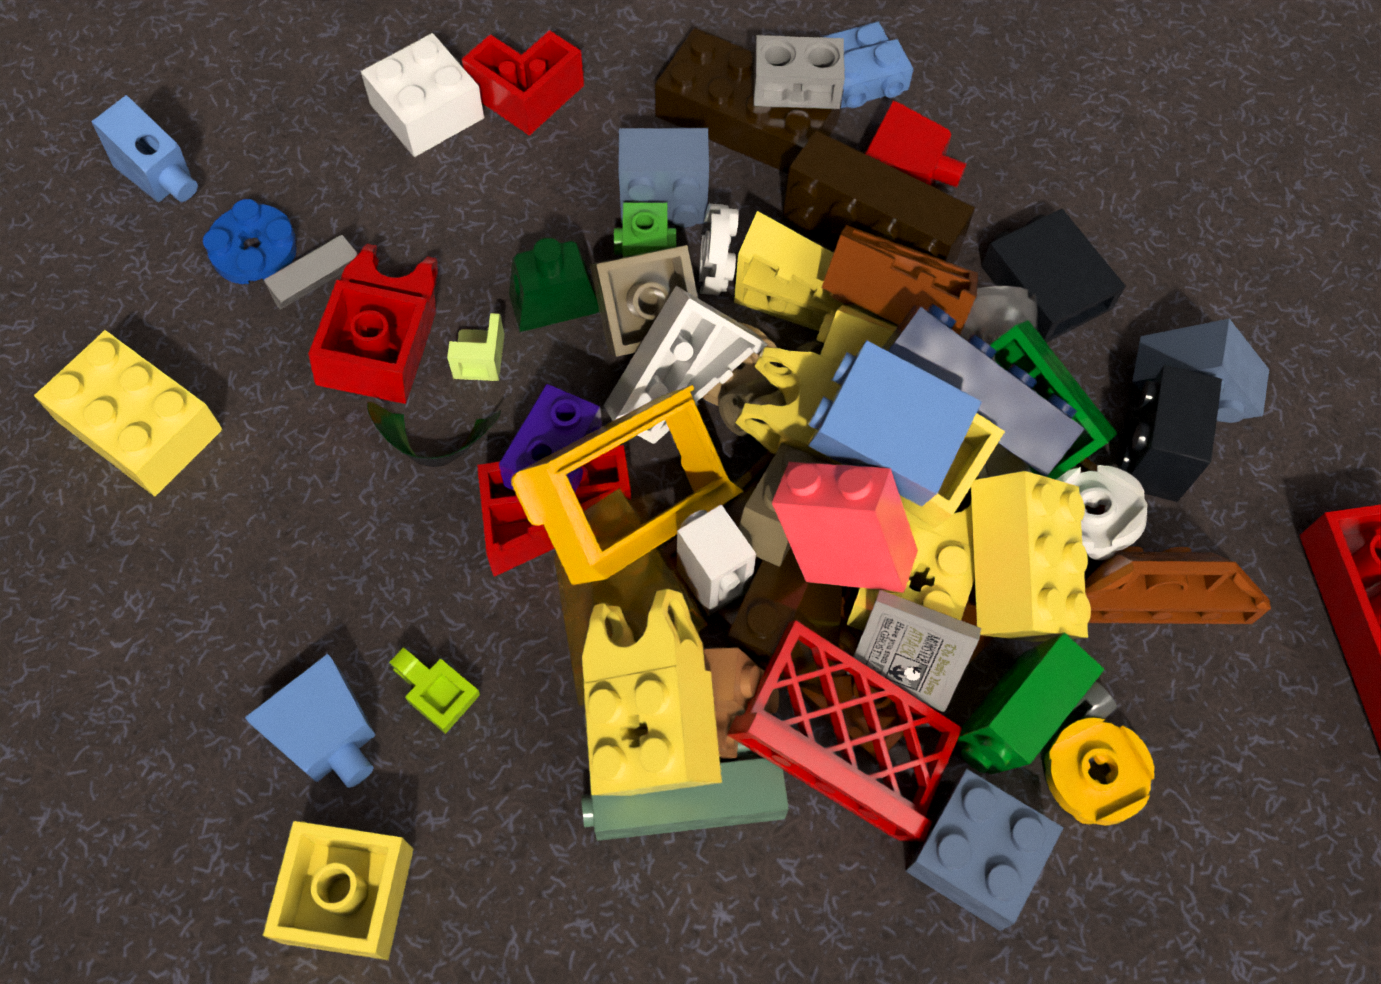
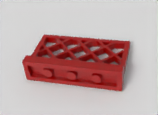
M795 620L788 623L756 688L754 697L751 698L744 714L735 717L727 735L899 841H925L932 821L927 819L925 815L962 727ZM797 640L811 648L817 668L816 671L796 676L790 654ZM827 659L836 665L829 667ZM844 669L853 675L859 697L839 703L831 672ZM783 671L785 680L778 681L781 672ZM819 676L828 707L807 713L798 682ZM787 686L795 717L779 720L763 709L773 689ZM870 687L877 690L878 692L871 693ZM886 696L895 702L901 724L881 729L873 700ZM861 704L869 734L850 739L841 709ZM830 713L838 743L824 748L815 742L809 719ZM911 713L917 716L918 718L912 719ZM797 723L799 732L789 725ZM928 723L942 732L935 751L923 756L915 726ZM903 730L911 760L892 766L884 736ZM872 740L880 770L865 774L857 767L852 746ZM840 751L842 759L833 752ZM913 767L919 788L913 802H910L900 795L894 773ZM883 778L884 785L876 779Z

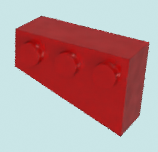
M619 445L582 465L583 475L575 495L592 531L632 513L631 489L624 445ZM500 462L477 465L486 554L494 577L555 549L544 524L538 526L531 524L515 491L504 486L499 468Z

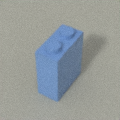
M866 340L856 356L846 352L832 378V381L840 386L832 401L823 396L808 425L816 429V432L808 446L843 465L891 468L899 495L922 507L937 495L982 401Z

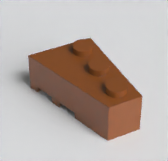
M846 225L838 240L821 288L829 291L830 296L837 301L850 305L856 304L898 325L914 304L927 311L933 303L957 321L951 329L960 335L976 298L978 273Z

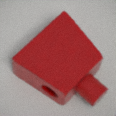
M896 101L892 102L866 152V155L930 186L934 180L957 188L967 166V163L946 156L952 136L949 129Z

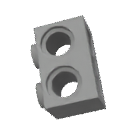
M757 35L754 60V106L840 109L845 80L844 38Z

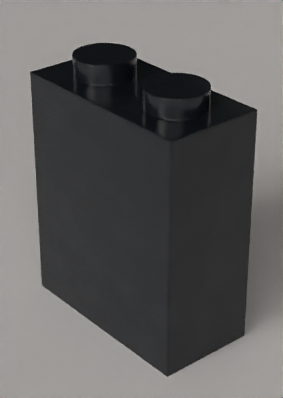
M1063 208L1047 216L1044 214L1038 215L1031 219L1024 227L1012 233L1006 231L994 237L987 246L988 250L981 266L1022 321L1029 320L1046 343L1112 310L1126 287Z

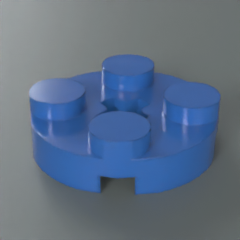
M243 199L236 202L231 210L225 212L212 224L209 231L203 237L204 247L214 269L223 278L237 284H249L248 281L265 280L267 277L290 265L296 256V235L288 217L274 207L257 204L251 199ZM254 237L258 238L261 244L258 248L250 246L243 250V243L246 240Z

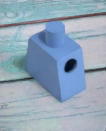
M127 95L91 121L113 167L157 202H160L169 194L174 196L179 202H184L195 194L198 184L190 177V172L178 144Z
M328 654L245 717L258 732L315 782L320 781L329 772L334 770L347 788H351L365 780L373 771L372 764L359 748L376 734L345 676Z

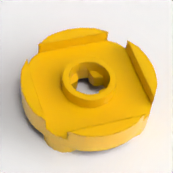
M1095 717L1081 719L1072 723L1054 739L1045 755V775L1048 787L1055 800L1066 812L1073 815L1077 821L1089 825H1113L1135 815L1146 805L1150 797L1148 794L1151 790V780L1154 779V764L1146 745L1132 730L1123 725L1119 728L1112 723L1103 722L1106 719ZM1094 758L1098 765L1108 764L1111 772L1105 776L1108 784H1101L1098 780H1093L1088 774V770L1091 768L1088 762L1089 759Z

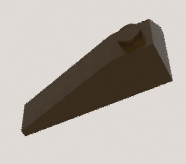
M791 547L780 567L763 560L730 629L726 648H739L765 671L788 623L795 620L839 648L842 586L806 582ZM797 640L790 654L796 676L816 671L817 668L811 648ZM827 659L829 667L832 666L833 662ZM782 671L779 678L785 680L784 675H783V671ZM819 676L798 682L800 687L820 695L822 685Z

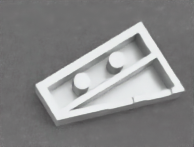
M676 286L604 404V407L612 421L661 395L690 385L694 387L691 395L696 406H698V400L719 382L721 384L725 383L734 375L732 371L752 353L758 354L768 344L751 329ZM664 420L638 434V436L655 444L669 431V428Z

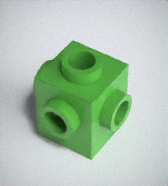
M623 203V228H614V255L627 257L676 246V228H667V203Z

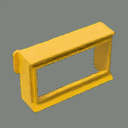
M693 385L661 395L513 474L511 483L529 522L535 526L544 524L572 585L609 578L675 536L683 521L693 513L700 510H706L708 513L744 492L731 482L726 474L691 395V391L694 390ZM665 420L680 452L682 467L694 493L601 550L566 474Z

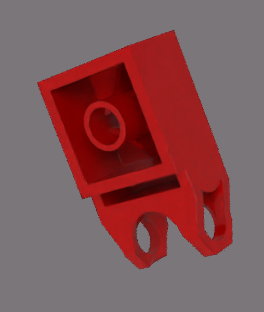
M366 244L361 252L344 268L340 280H336L308 355L314 382L317 386L406 404L436 314L434 288L438 275L437 258L427 256L407 276L399 278L388 277L377 271L379 262L376 256L377 246Z

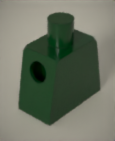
M543 238L535 244L533 250L518 253L512 258L509 297L519 332L600 313L589 271L576 242L559 243L553 238Z

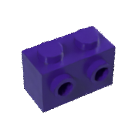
M546 384L499 463L504 486L514 490L511 483L514 473L601 428L600 406ZM582 466L566 474L574 493L582 479Z

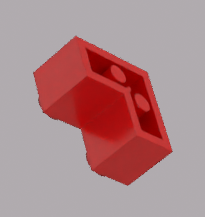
M550 30L522 55L490 34L462 58L463 69L479 86L481 103L529 136L584 86L581 50Z

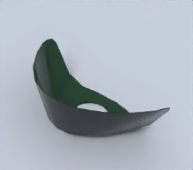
M374 402L367 403V410L375 427L387 442L418 464L428 467L445 466L462 456L491 428L501 413V410H499L488 419H476L469 437L460 450L446 456L424 458L417 457L409 446L405 432L404 414L391 413Z

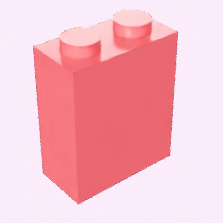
M788 462L773 498L772 505L806 582L904 592L918 549L891 468Z

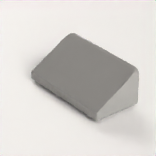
M340 235L267 277L264 282L275 304L281 310L342 274L344 268L357 256V252L344 236Z

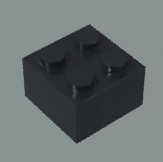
M1164 365L1153 381L1147 380L1140 394L1139 403H1131L1124 421V430L1131 431L1129 443H1124L1120 451L1117 468L1136 478L1141 483L1144 494L1178 502L1211 463L1222 385L1221 378Z

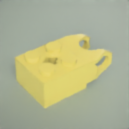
M765 347L757 358L755 368L781 391L786 405L745 403L741 412L738 413L735 423L757 439L773 454H776L783 442L834 465H838L819 451L809 447L807 442L816 430L808 424L821 399L824 396L832 401L840 386L832 381L840 363L814 352L788 351L780 348ZM770 362L781 363L787 368L776 367L772 365ZM751 418L760 419L766 423L756 422Z
M972 503L962 512L954 513L953 516L935 529L905 510L918 552L905 591H882L961 620L975 580ZM909 585L916 586L920 589V592L909 588ZM859 589L846 625L864 631L880 590Z
M669 589L656 591L653 605L648 614L647 628L637 643L634 641L632 630L626 623L620 606H609L605 603L594 605L582 654L591 795L630 796L722 783L711 671H705L703 644L692 623L682 593ZM668 605H670L674 614V625L668 614ZM606 617L612 625L613 634L611 639L607 635L605 627Z

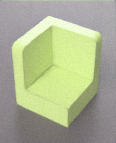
M490 313L488 330L462 329L458 333L457 342L449 341L447 358L454 379L499 381L504 342V330L499 313Z

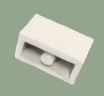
M720 505L708 513L706 510H700L685 519L680 529L677 530V570L708 616L748 592L752 583L756 553L724 507Z

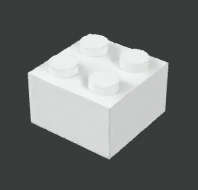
M433 33L361 71L370 104L414 157L484 119L479 86Z

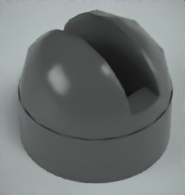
M1095 681L1072 711L1082 704L1087 712L1080 719L1093 717L1105 719L1117 708V705L1107 690Z

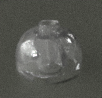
M995 286L977 288V298H975L960 336L967 341L974 334L991 345L1013 326L1029 320L1036 329L1038 318L1036 295L1033 294L1028 299V290L1020 287Z

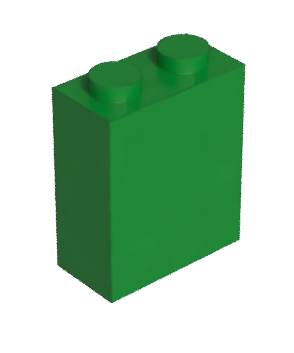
M1062 633L1023 652L962 726L956 742L962 749V758L975 770L981 773L988 772L991 775L1029 765L1105 669L1066 633Z

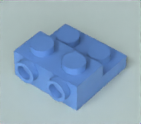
M879 22L823 36L824 38H844L845 80L841 108H857L866 101L884 96L893 98L909 90L913 67L897 39L889 41Z

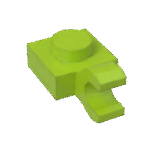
M403 647L389 662L394 667L393 671L414 687L405 696L407 702L445 734L480 696L478 689L441 658L429 670Z

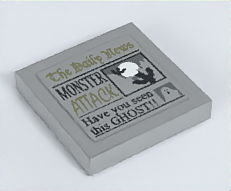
M880 590L853 658L929 707L945 712L979 641L982 628Z

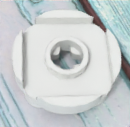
M709 203L704 222L711 223L710 231H706V234L702 235L699 282H704L700 288V294L720 295L721 292L727 291L728 280L732 281L734 277L736 255L735 253H728V250L730 248L731 236L735 237L737 233L739 214L738 209H730L728 205Z
M1097 465V471L1081 473V467L1067 471L1056 479L1079 487V494L1083 499L1084 508L1087 505L1092 508H1096L1100 504L1106 506L1105 513L1099 515L1089 514L1085 508L1084 517L1081 521L1082 544L1090 558L1095 560L1110 559L1116 551L1129 547L1142 535L1147 520L1145 492L1141 483L1129 473L1116 467Z

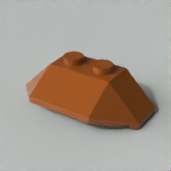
M1130 546L1116 551L1113 557L1104 560L1085 581V594L1091 608V616L1088 623L1253 624L1271 609L1268 597L1235 561L1212 552H1192V549L1188 547H1173L1163 552H1144L1141 547Z

